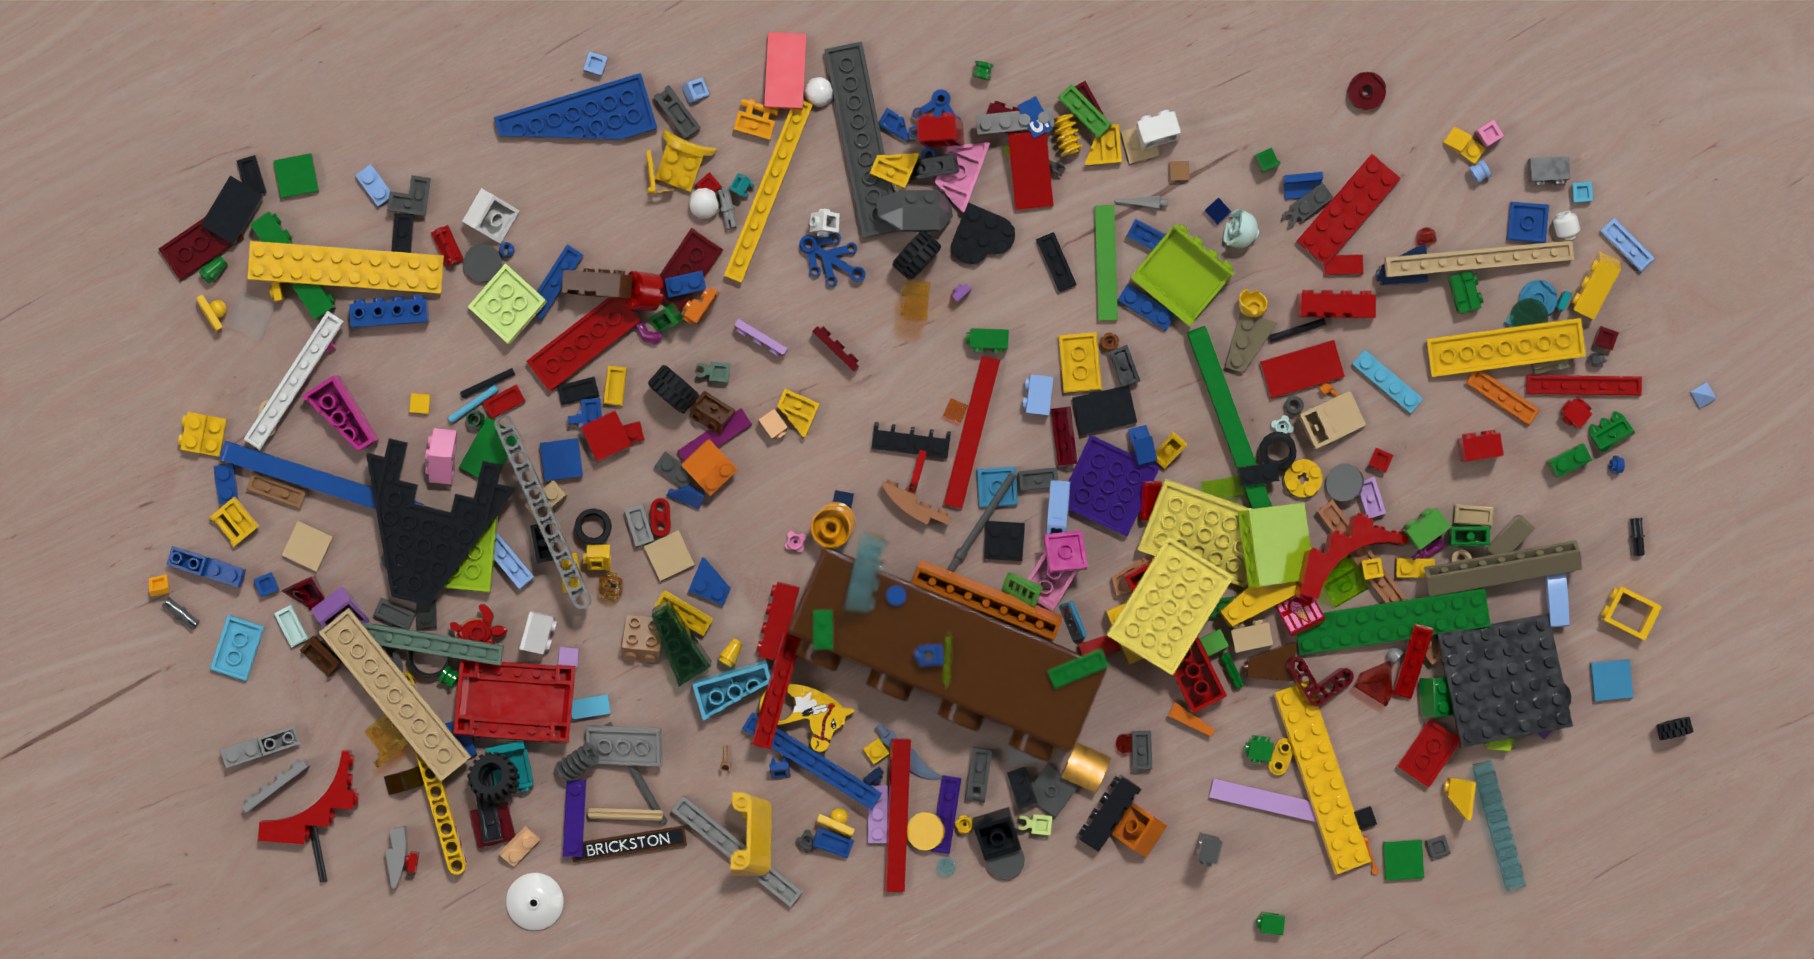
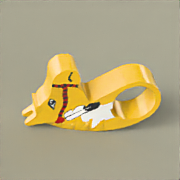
M789 684L787 693L793 697L792 700L795 705L791 714L787 718L779 720L778 725L807 718L810 729L813 732L810 746L815 751L823 752L829 747L834 731L841 725H845L846 716L855 710L842 707L832 697L811 687ZM766 690L763 692L759 700L760 710L762 707Z

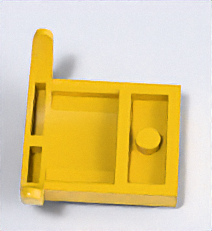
M664 129L662 136L667 141V145L655 179L691 192L703 157L714 155L717 148L691 143Z

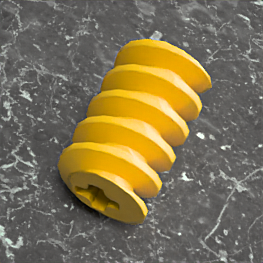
M1073 114L1054 118L1056 120L1054 127L1058 128L1054 131V134L1060 135L1056 142H1062L1058 148L1065 150L1061 153V157L1080 152L1079 148L1083 146L1082 143H1076L1081 137L1074 136L1078 129L1072 128L1076 121L1069 120L1074 116Z

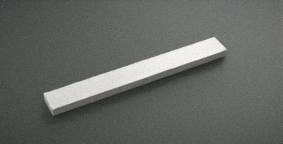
M329 311L326 312L245 436V441L261 450L343 325V320Z

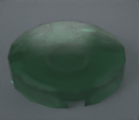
M1524 298L1518 301L1510 311L1512 327L1548 322V311L1545 305L1534 298Z

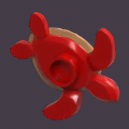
M485 604L479 605L483 619L477 617L470 618L461 625L457 622L450 623L451 629L455 631L456 638L495 644L493 637L504 636L508 631L504 626L491 625L494 614Z

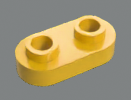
M1280 738L1275 743L1271 762L1268 763L1269 770L1275 775L1284 774L1291 761L1293 751L1288 738ZM1287 744L1288 750L1283 751L1282 745ZM1277 762L1282 764L1280 769L1275 768Z

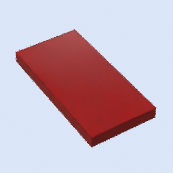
M1030 131L1009 133L1008 142L1015 210L1054 206L1047 133L1045 132L1035 138Z
M1334 340L1260 361L1271 398L1345 377Z

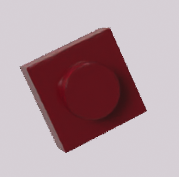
M1600 326L1593 344L1613 351L1619 332Z

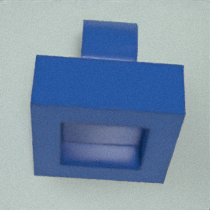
M782 756V762L776 763L775 757H772V764H769L771 779L791 777L789 763L786 762L785 756Z

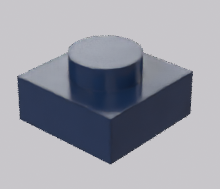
M879 765L866 775L864 779L868 784L871 782L876 784L883 778L882 774L884 771Z

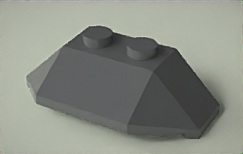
M899 190L876 200L878 219L887 222L901 232L939 231L953 217L950 199L937 190Z

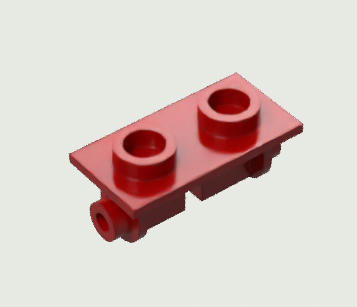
M448 225L439 227L431 232L440 254L444 256L443 261L446 267L464 260Z

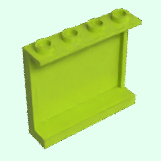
M1175 223L1134 271L1131 279L1188 326H1191L1196 317L1229 278L1234 275L1235 271L1231 263L1227 260L1223 262L1218 258L1219 254L1214 249L1210 248L1208 250L1203 246L1204 241L1198 236H1191L1188 233L1190 230L1182 223L1180 225Z
M1305 503L1238 511L1249 588L1299 580L1304 552L1312 549Z

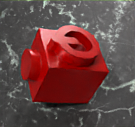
M1579 397L1571 401L1567 400L1562 405L1561 409L1563 411L1560 413L1563 416L1562 420L1568 426L1573 425L1577 429H1580L1593 415L1590 412L1592 408Z

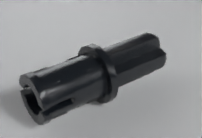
M1643 518L1630 519L1632 534L1630 538H1632L1634 556H1643L1645 554Z

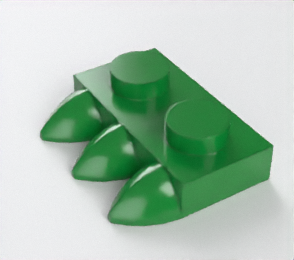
M1613 411V422L1607 418H1602V429L1597 425H1590L1591 438L1601 453L1635 434L1627 419L1619 412Z

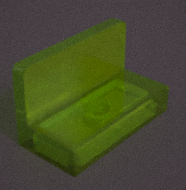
M1239 476L1201 482L1203 492L1219 498L1244 495Z

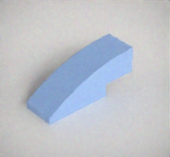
M1566 573L1545 576V593L1550 627L1570 626Z

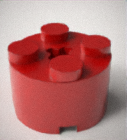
M630 271L628 275L633 276L631 299L624 298L627 308L640 311L657 310L663 298V294H660V288H663L661 277L654 273Z

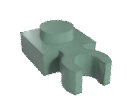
M711 361V367H707L704 363H697V366L704 368V372L702 374L696 373V376L705 377L710 375L709 381L729 383L730 363Z

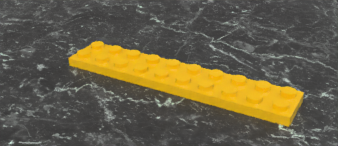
M250 241L247 280L441 294L444 256Z
M1309 680L1301 682L1302 686L1306 687L1309 684ZM1296 685L1274 692L1273 695L1334 874H1340L1371 862L1319 706L1308 705ZM1312 694L1313 698L1311 700L1316 701L1315 694Z

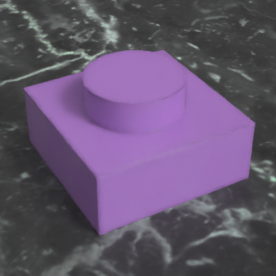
M960 283L953 290L954 295L952 298L958 302L971 288L967 283L964 286Z

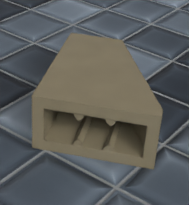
M1515 515L1490 542V546H1486L1485 549L1488 551L1486 555L1512 552L1536 528L1522 515Z

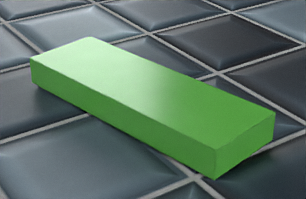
M1072 84L1058 96V99L1097 138L1112 125Z

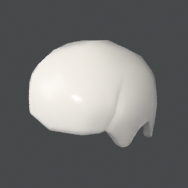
M822 77L810 79L804 88L806 100L817 107L828 106L834 99L831 82Z
M700 188L694 191L690 197L689 204L693 215L699 219H709L716 215L719 202L714 191Z

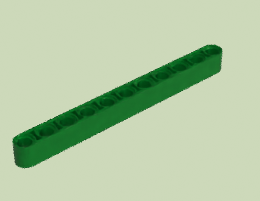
M1206 326L1188 331V339L1237 471L1238 467L1257 465ZM1264 483L1243 486L1251 509L1272 507Z

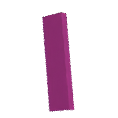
M741 408L735 412V415L724 426L721 435L708 430L679 449L678 452L685 461L707 439H710L718 447L752 425V423Z

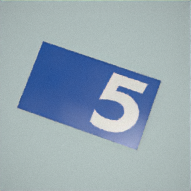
M1036 96L1017 105L1021 114L1030 116V123L1027 126L1034 138L1053 129L1049 121L1047 123L1039 122L1038 115L1044 112Z

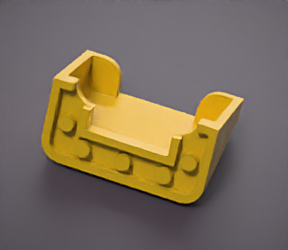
M732 792L734 809L742 813L743 819H747V849L736 851L731 856L732 876H764L769 873L771 868L772 806L766 799L747 793Z

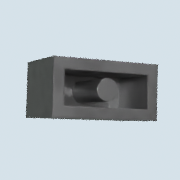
M1569 156L1528 159L1529 182H1534L1535 186L1546 185V181H1554V184H1565V180L1570 179Z

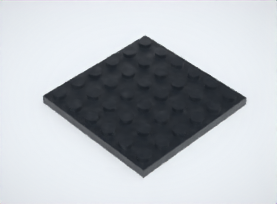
M1549 613L1493 623L1490 627L1463 631L1455 630L1436 635L1460 748L1573 727L1552 627H1550Z

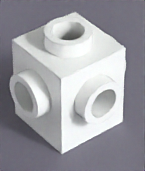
M819 209V212L811 213L809 221L810 232L817 233L818 237H829V234L839 233L840 213L830 212L829 209Z

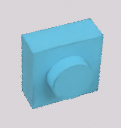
M1592 182L1571 184L1573 203L1593 201Z

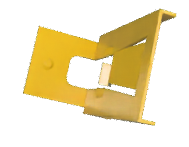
M647 150L646 157L650 187L647 189V193L673 192L674 189L656 191L653 170L655 165L651 156V150Z

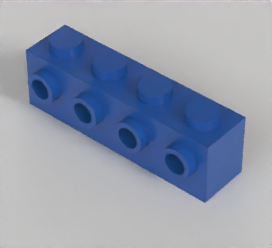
M423 295L411 296V300H404V297H392V301H385V298H374L373 302L366 303L365 299L354 300V304H349L350 324L353 328L430 322L428 299H423Z

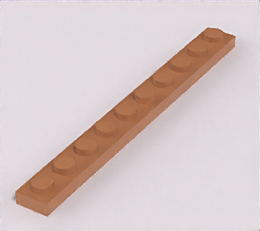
M1333 500L1317 510V513L1332 532L1338 530L1347 534L1349 521ZM1368 546L1349 553L1361 571L1362 560L1376 558ZM1384 568L1383 577L1368 579L1385 603L1407 600ZM1434 635L1431 637L1425 656L1431 665L1441 659L1438 641Z

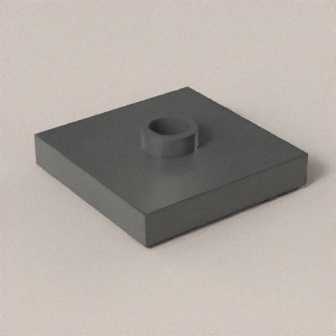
M1046 764L1032 786L1037 804L1056 817L1078 786L1061 778L1062 774Z

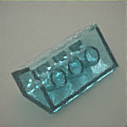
M862 531L845 609L868 613L869 609L873 610L875 598H872L873 590L877 591L880 580L876 579L877 571H882L884 560H880L881 552H886L888 541L884 540L885 536Z

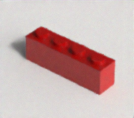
M782 582L772 585L770 596L774 597L772 604L768 603L766 614L769 617L767 622H763L761 633L764 634L763 641L759 640L756 652H760L759 657L775 660L782 634H789L788 629L792 621L800 587Z

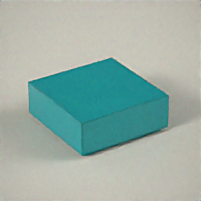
M1563 291L1555 308L1561 312L1565 311L1572 293Z

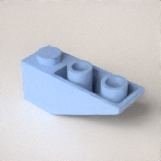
M1051 480L1047 534L1068 531L1070 482Z

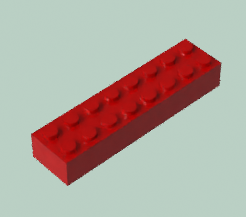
M1152 560L1123 574L1132 592ZM1197 636L1173 674L1192 713L1227 697Z

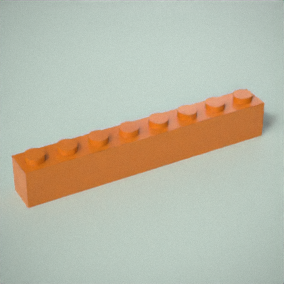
M921 559L911 582L914 585L1053 640L1062 622L1063 616L1037 605L1032 607L1012 595Z

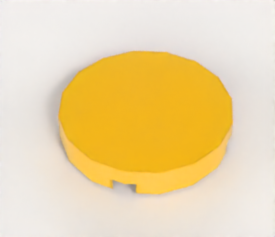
M930 812L916 814L910 819L907 826L908 840L919 850L936 848L941 844L945 835V828L941 819Z

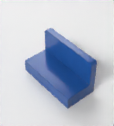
M1323 172L1284 175L1285 199L1302 197L1322 182Z

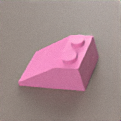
M1044 552L1027 580L1044 586L1038 603L1053 612L1078 570L1049 573L1046 552ZM1024 587L1023 593H1026L1027 589Z

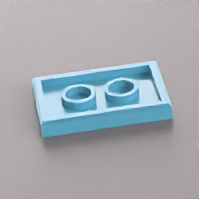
M227 615L210 670L247 681L265 626Z

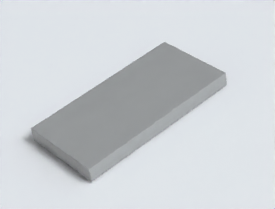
M587 725L585 727L586 743L592 744L599 756L598 764L662 767V728Z

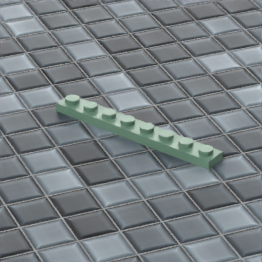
M361 622L381 646L495 665L502 664L504 645Z

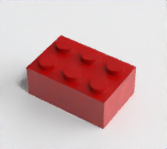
M941 113V117H935L933 114H924L922 118H917L918 142L924 147L964 145L963 122L953 113Z

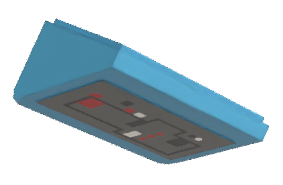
M1071 600L1061 604L1059 608L1072 639L1078 640L1087 637L1074 602Z

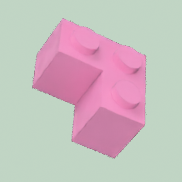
M434 428L432 436H429L428 447L430 449H426L425 461H428L425 473L429 475L430 483L452 484L455 471L454 456L457 446V430Z

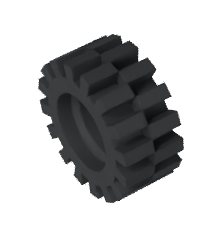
M1690 717L1673 719L1656 725L1659 740L1672 739L1694 732Z

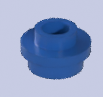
M1613 456L1609 461V470L1614 475L1623 473L1625 468L1624 459L1619 456Z

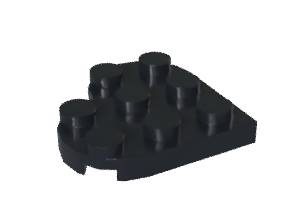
M968 202L953 238V253L962 263L977 264L984 260L988 253L1000 254L1009 250L1014 243L1015 228L1006 218Z

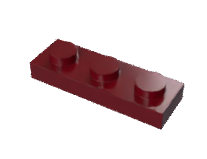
M817 326L812 331L853 372L859 367L856 364L859 360L852 353L847 355L843 351L845 347L838 340L834 342L829 337L831 333L824 326L821 329Z
M1071 406L1051 409L1057 465L1078 464Z

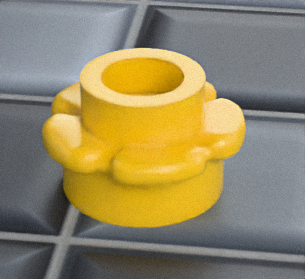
M967 815L960 816L955 822L958 832L961 834L970 833L973 830V819L967 817Z

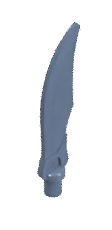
M881 723L875 727L881 734V742L890 748L891 738H898L894 731L886 729ZM911 749L910 771L923 778L941 779V776L932 771L921 760L915 750Z

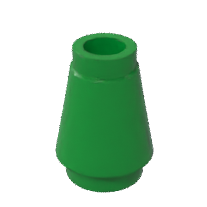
M220 256L201 267L202 270L199 274L210 284L212 281L215 282L228 264Z

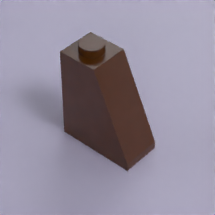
M1289 642L1248 657L1247 662L1243 664V673H1246L1247 678L1293 681L1286 669V662L1289 658L1296 656L1297 643Z

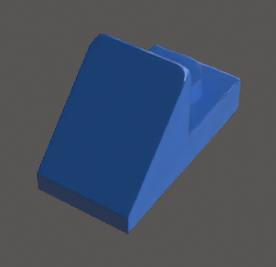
M1147 425L1128 429V435L1138 466L1157 462L1153 438L1149 435Z

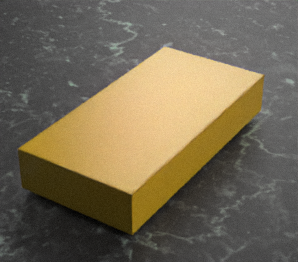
M607 367L604 404L623 406L627 374L626 367Z

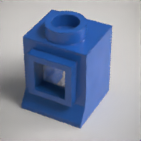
M942 644L919 645V650H915V660L920 662V666L943 664Z

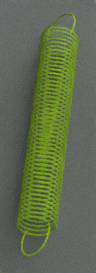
M949 633L948 637H945L943 683H947L946 655H948L950 661L952 660L953 637H949Z

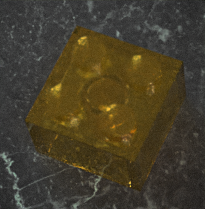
M907 280V284H903L902 296L906 298L905 304L901 303L900 316H904V320L927 322L930 282Z

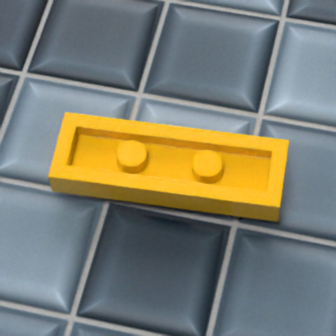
M665 589L654 606L702 636L705 635L714 619Z

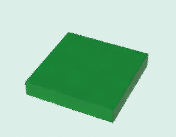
M312 153L273 160L281 198L319 191Z
M1422 839L1383 842L1385 880L1424 878Z

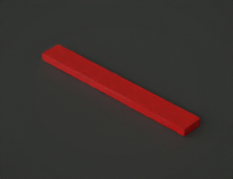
M986 356L981 357L944 500L946 505L963 508L1000 364L998 359Z
M891 738L885 892H905L911 739Z

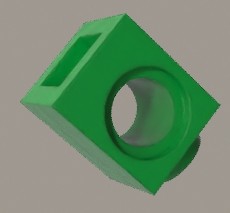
M1261 912V915L1257 916L1256 927L1259 928L1260 933L1283 935L1285 925L1284 914Z

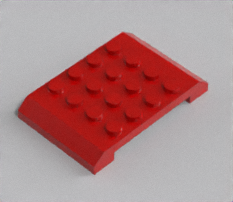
M460 659L453 734L467 737L569 743L576 666L502 662L501 665Z

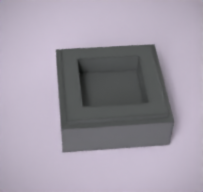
M1445 835L1426 840L1432 859L1451 853Z

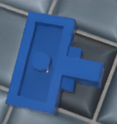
M601 399L581 400L582 410H578V415L568 416V423H579V428H581V426L602 417Z

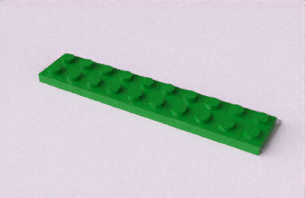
M1485 588L1322 612L1326 620L1297 634L1299 653L1304 655L1410 639L1414 623L1433 628L1432 635L1455 630L1463 631L1490 627Z

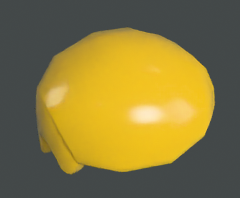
M1245 289L1239 295L1238 306L1241 313L1245 316L1260 317L1267 311L1268 301L1265 295L1259 293L1258 290L1249 292L1248 289Z

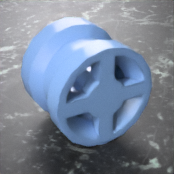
M1483 160L1479 161L1478 165L1469 167V171L1477 184L1481 183L1482 179L1492 176Z

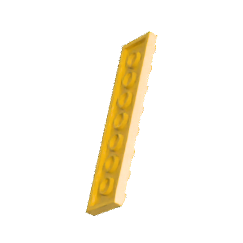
M1581 318L1427 338L1432 377L1586 356Z

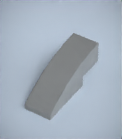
M407 826L391 828L389 830L392 848L386 849L385 853L392 888L398 886L405 868V858L408 853Z

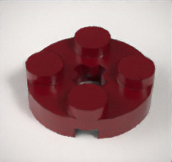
M1361 72L1354 76L1349 83L1347 89L1349 100L1358 109L1364 111L1375 109L1385 99L1386 84L1382 77L1376 73ZM1364 86L1372 88L1370 96L1367 94L1363 95L1364 90L1362 88Z

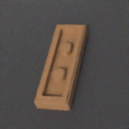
M252 472L246 488L248 491L298 509L302 508L307 494L306 490L256 472Z

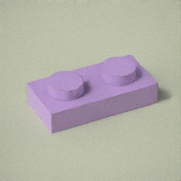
M1375 477L1365 479L1360 494L1365 513L1368 515V518L1386 514Z

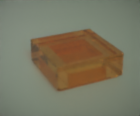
M950 398L943 416L961 423L968 405Z

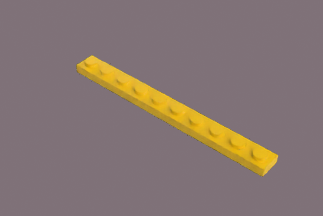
M803 101V110L790 109L725 271V277L740 283L743 282L813 104Z

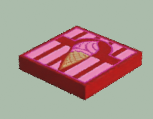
M1294 595L1275 605L1291 637L1326 620L1316 600L1311 601Z

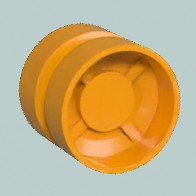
M831 502L824 505L811 522V532L814 539L820 545L828 548H835L844 544L856 527V518L853 511L841 502Z

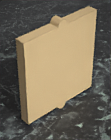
M1136 126L1132 129L1121 131L1129 164L1139 161L1146 162L1147 159L1160 156L1157 146L1146 150L1141 149Z

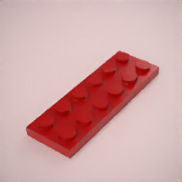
M1371 154L1298 238L1297 242L1326 266L1401 178Z
M608 297L526 362L546 388L551 391L636 326L641 320L633 310L627 308L624 298Z

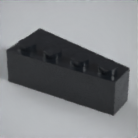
M1122 774L1112 779L1110 783L1111 789L1108 793H1103L1099 800L1101 802L1098 809L1094 808L1089 815V823L1087 825L1083 824L1078 832L1080 834L1079 840L1098 852L1113 832L1112 828L1117 826L1122 819L1124 810L1129 809L1133 803L1135 793L1138 795L1142 790L1140 786Z

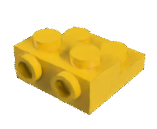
M187 412V415H183L181 426L184 427V432L178 438V445H181L180 450L219 457L228 419Z

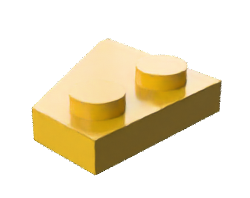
M1112 124L1099 138L1095 136L1085 161V166L1122 163L1119 124Z
M784 389L777 407L799 433L806 437L820 403Z

